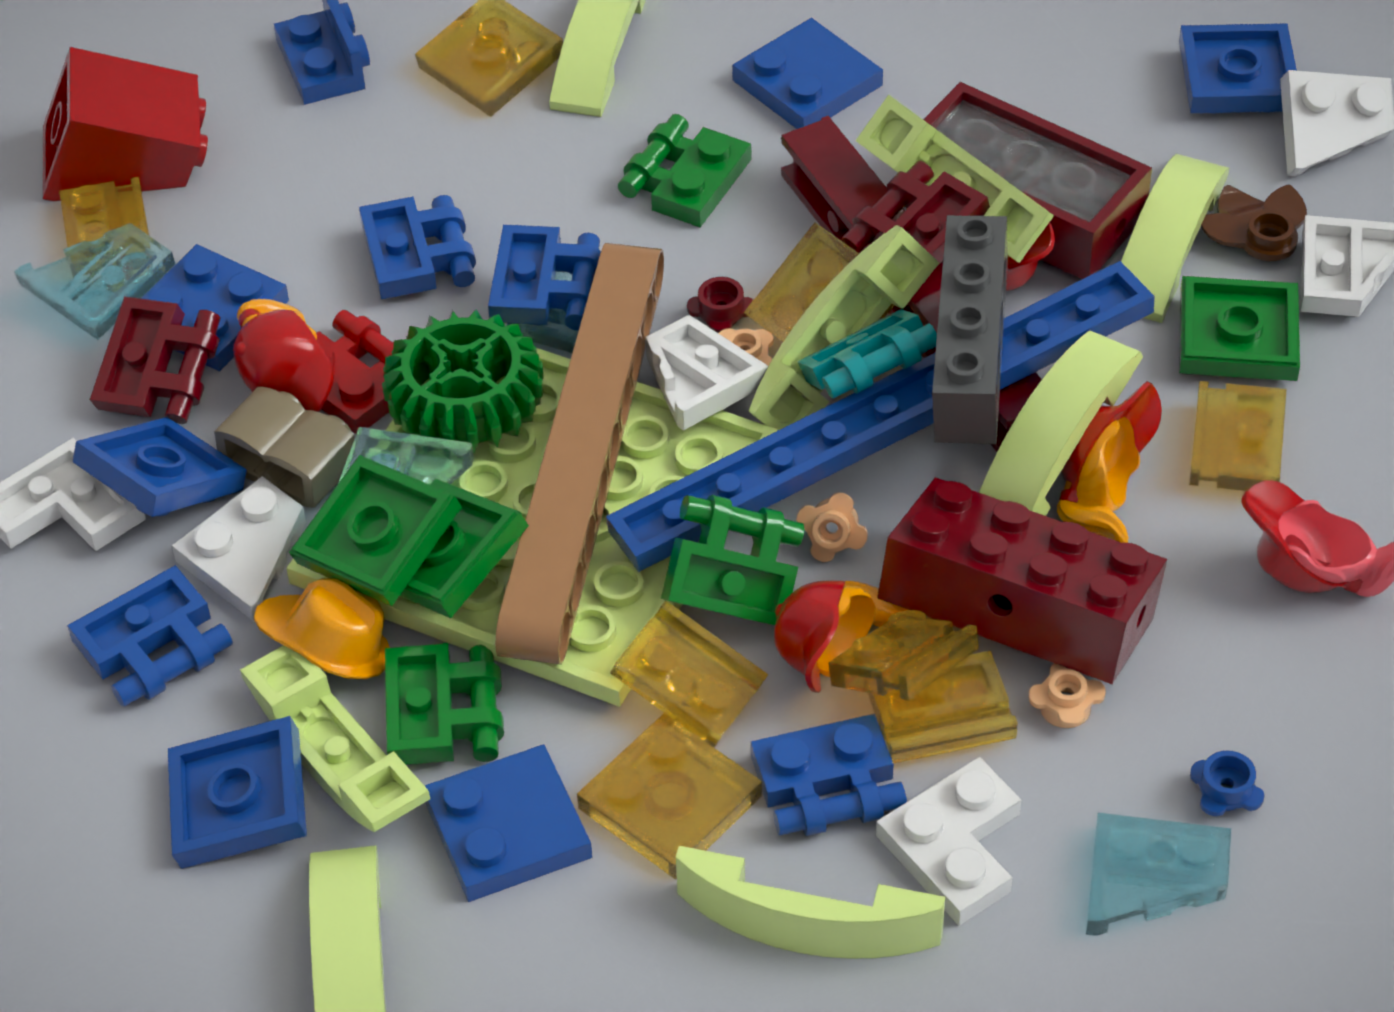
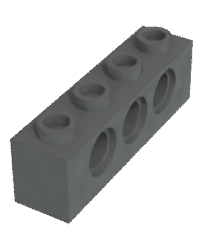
M947 215L932 390L934 443H997L1008 271L1007 216Z

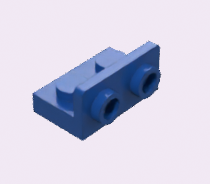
M322 0L324 11L300 15L293 19L274 23L277 43L304 105L365 89L363 67L370 65L369 52L363 35H353L355 33V24L347 2L339 4L338 0Z

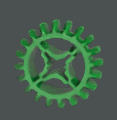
M452 309L449 319L439 321L429 315L426 328L409 326L406 339L394 340L392 355L385 357L383 368L385 382L382 383L384 400L388 401L389 414L393 418L395 425H402V429L405 431L408 439L421 437L427 449L441 442L449 454L458 445H468L475 454L478 444L486 441L498 448L502 438L501 434L504 433L518 437L520 427L522 426L521 423L533 422L536 406L541 404V397L543 396L542 380L544 379L542 361H539V354H537L532 337H524L518 324L505 326L499 314L494 315L488 320H483L476 309L469 317L459 318ZM505 376L499 384L496 383V381Z

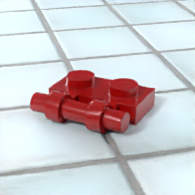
M342 310L335 316L332 326L344 335L343 337L334 342L320 331L316 333L317 341L328 355L334 370L333 385L322 410L329 415L342 419L351 431L359 436L389 413L388 401L384 400L382 383L385 382L383 368L385 357L392 355L394 342L383 336L380 326L368 317H356L348 310ZM367 353L379 360L371 368L359 360Z

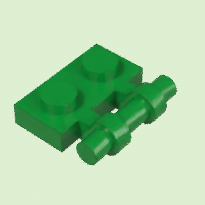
M672 114L666 123H659L647 138L648 146L642 153L634 154L627 162L623 170L624 176L619 181L617 187L620 193L627 198L636 197L641 189L651 192L652 211L701 228L752 160L751 143L705 127L700 130L693 140L683 137L689 128L688 121L679 114ZM664 159L675 162L670 170L659 167Z
M713 494L709 495L707 499L685 495L680 506V518L699 523L702 530L699 542L675 537L661 599L775 626L777 620L775 609L777 605L783 603L793 593L799 568L798 566L776 561L779 545L781 543L799 547L804 537V524L784 519L781 511L765 507L761 508L758 512L732 506V501L729 498ZM728 531L752 536L753 546L750 555L724 549Z
M448 643L385 648L387 755L394 751L405 765L454 761L453 740L468 739L472 742L473 757L477 761L490 762L498 757V741L504 736V717L502 712L497 709L496 695L501 691L502 678L501 669L494 663V655L490 649L484 645H475L469 650V662L450 663ZM452 694H468L471 697V708L452 709Z

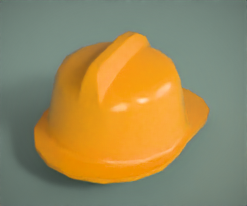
M321 578L309 583L301 595H279L264 600L256 607L254 621L260 631L276 642L301 654L308 661L327 673L347 679H368L379 676L385 671V648H390L387 639L382 635L384 614L380 603L376 599L354 590L348 584L338 579Z

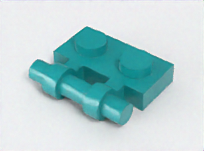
M900 309L797 362L806 382L821 390L826 389L829 396L834 399L850 390L857 394L873 386V378L899 365L906 369L922 361L921 354L936 347L937 333L930 323L923 326L919 315Z

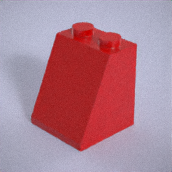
M69 47L43 124L42 199L61 201L186 187L193 167H201L203 165L208 146L207 135L200 134L206 112V99L199 98L198 75Z

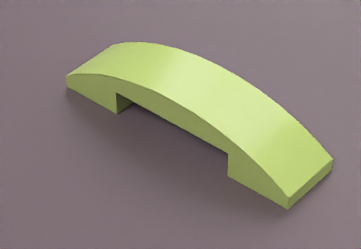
M578 0L560 52L549 100L550 110L602 117L615 83L614 64L634 13L641 14L646 0Z
M890 95L886 97L855 140L896 172L903 171L906 173L918 160L925 162L934 173V177L926 184L928 186L945 171L987 196L990 208L984 216H1007L1008 255L1018 263H1020L1054 217L1052 213Z
M1175 154L1157 178L1139 215L1121 261L1155 296L1154 313L1144 317L1145 319L1159 323L1163 322L1178 289L1183 264L1207 211H1213L1227 180L1229 167Z
M898 225L880 236L856 256L826 286L792 328L769 364L754 395L749 412L762 424L780 430L825 408L829 401L820 394L823 390L806 382L797 361L878 321L891 304L903 309L939 262Z
M1090 330L1080 337L1057 360L1030 395L997 451L979 493L1002 501L1020 503L1030 511L1046 516L1051 506L1045 496L1102 403L1114 406L1143 358L1142 353Z
M283 645L240 669L244 682L270 721L291 716L299 729L302 765L322 789L359 824L376 832L430 800L428 789L393 751L386 755L331 693L327 675L320 667Z
M376 845L310 853L309 915L315 1012H386L379 910L381 908Z
M684 846L678 847L676 853L677 894L709 919L749 939L797 953L847 959L899 956L923 951L941 944L945 910L944 896L878 884L873 906H867L745 882V858Z

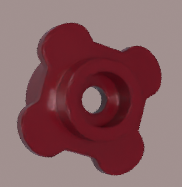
M713 277L701 284L698 289V296L691 297L688 300L687 312L693 317H700L709 325V328L719 333L724 329H732V326L742 317H751L755 313V301L750 297H744L743 287L738 281L729 277Z

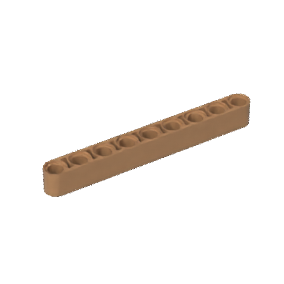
M605 243L602 247L525 521L529 526L520 537L499 612L495 641L496 654L499 657L562 665L564 662L646 349V336L650 334L661 292L664 272V252L662 249Z

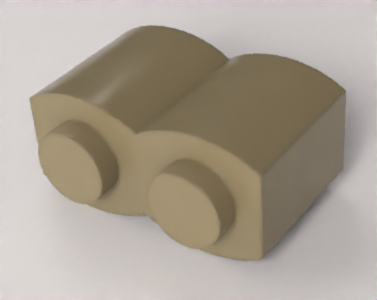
M257 387L214 431L217 450L247 469L245 478L255 482L263 476L296 502L310 508H315L344 477L357 459L354 434L342 419L334 415H325L320 412L305 410L299 400L290 393L278 392L267 387Z

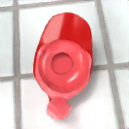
M1264 480L1248 488L1242 495L1241 503L1243 508L1263 531L1257 545L1258 562L1266 573L1282 585L1305 593H1319L1343 587L1344 590L1359 596L1370 597L1382 593L1394 581V541L1377 549L1369 535L1359 524L1327 512L1318 501H1305L1281 482Z

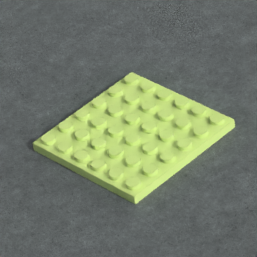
M536 348L537 354H539V361H542L544 373L541 404L536 406L533 422L521 423L522 426L520 427L518 437L504 433L501 434L502 438L498 448L486 441L478 444L475 454L468 445H458L449 454L441 442L427 449L421 437L408 439L405 431L402 429V425H395L394 420H392L366 458L427 484H431L435 478L517 510L526 520L571 359ZM505 376L496 381V383L499 384ZM637 382L567 653L562 665L499 657L496 654L495 641L499 612L520 537L452 618L399 596L392 607L378 601L383 610L384 619L466 650H470L475 645H484L491 650L495 661L620 707L682 604L661 599L670 557L638 572L608 532L606 516L779 429L721 410L683 431L677 426L661 389ZM294 559L286 568L289 584L306 589L311 582L327 578L297 564Z

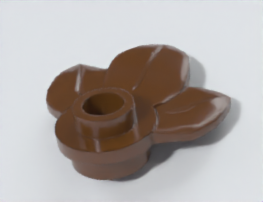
M1289 184L1276 189L1266 198L1265 202L1231 185H1226L1220 194L1217 206L1218 213L1207 214L1201 224V229L1210 239L1219 244L1243 248L1249 255L1262 261H1279L1288 258L1295 252L1298 244L1297 229L1304 223L1307 208L1298 191Z

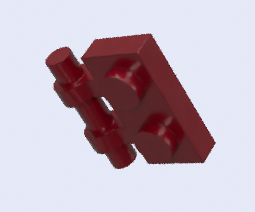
M918 160L906 173L899 171L887 184L888 192L873 207L865 206L852 219L854 226L842 237V242L848 250L858 254L870 241L874 242L898 225L910 234L940 264L944 257L947 215L984 216L990 208L988 197L945 171L930 186L926 185L934 177V173L925 162ZM903 207L907 208L896 221L892 220Z
M124 296L89 400L98 410L151 417L157 398H170L164 416L178 424H186L192 406L200 403L205 388L204 384L200 381L207 359L214 358L220 342L219 337L216 336L221 319L220 316L209 310H199L193 327L181 326L185 313L177 303ZM173 350L185 352L178 374L166 372Z

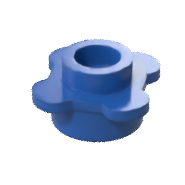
M1229 750L1219 751L1209 756L1207 760L1195 762L1191 767L1190 778L1200 787L1202 793L1200 807L1206 814L1217 817L1222 816L1225 811L1237 808L1255 811L1262 806L1265 797L1264 791L1255 785L1256 769L1253 762L1245 755ZM1221 784H1228V785H1231V786H1233V787H1232V788H1226V787H1222Z

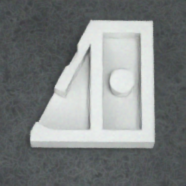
M1288 70L1280 79L1287 176L1296 177L1303 174L1308 168L1328 159L1330 161L1348 154L1355 147L1360 145L1367 146L1387 137L1394 130L1391 78Z
M1305 215L1302 230L1301 312L1359 317L1394 271V223Z
M687 315L646 336V358L677 426L683 431L756 392L768 368V365L691 315Z
M262 476L173 544L172 549L175 561L255 622L256 607L264 601V595L272 579L279 580L287 563V551L297 542L306 523L304 508Z

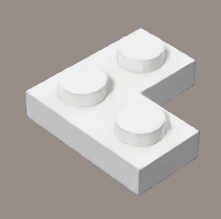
M71 438L0 482V538L11 549L62 517L97 551L146 520L145 514L140 512L134 504L73 463L76 443L74 438Z
M978 757L879 819L876 824V836L929 894L945 897L944 911L960 926L1011 893L1013 877L979 841L1019 816L1022 800L981 757Z

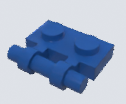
M414 196L359 207L361 224L381 300L437 289L436 272H447L452 276L453 282L457 287H467L475 281L473 271L476 265L475 254L472 245L465 241L463 237L466 231V224L462 211L454 206L450 196H437L432 201V209L417 211ZM435 236L442 241V243L427 246L425 238Z
M503 224L488 303L489 318L499 314L503 323L547 325L550 309H563L566 312L565 325L571 330L578 331L601 253L599 250V237L593 233H583L578 237L577 244L561 243L560 227ZM556 272H569L572 275L571 281L555 280Z
M176 565L67 625L72 642L102 680L123 668H126L130 673L127 677L111 685L114 696L123 707L142 696L150 700L166 690L165 683L191 668L199 672L215 662L214 655L233 645L228 630L221 623L202 634L196 628L211 619L208 603ZM172 640L177 643L178 648L153 662L147 656Z
M875 713L750 741L751 759L767 807L770 808L792 802L794 806L773 810L774 823L779 836L802 830L805 836L826 832V825L859 817L862 823L879 820L884 816L885 811L897 809L907 802L905 789L901 781L877 786L876 784L893 779L894 764ZM848 789L850 790V793L829 797L821 800L819 797L822 795H827Z

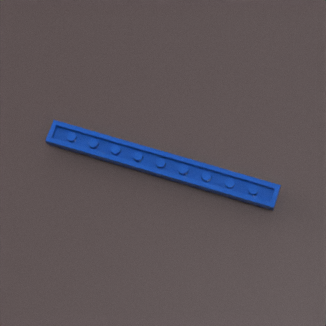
M1118 261L1004 318L1000 390L1056 362L1089 330L1106 337L1154 313L1155 296L1121 261ZM935 353L906 369H901L875 382L873 386L857 394L853 393L607 515L608 532L636 570L640 572L670 557L675 537L699 542L702 530L700 524L680 518V506L685 495L707 499L709 495L713 494L729 498L732 501V506L758 512L761 508H767L934 423L932 390Z

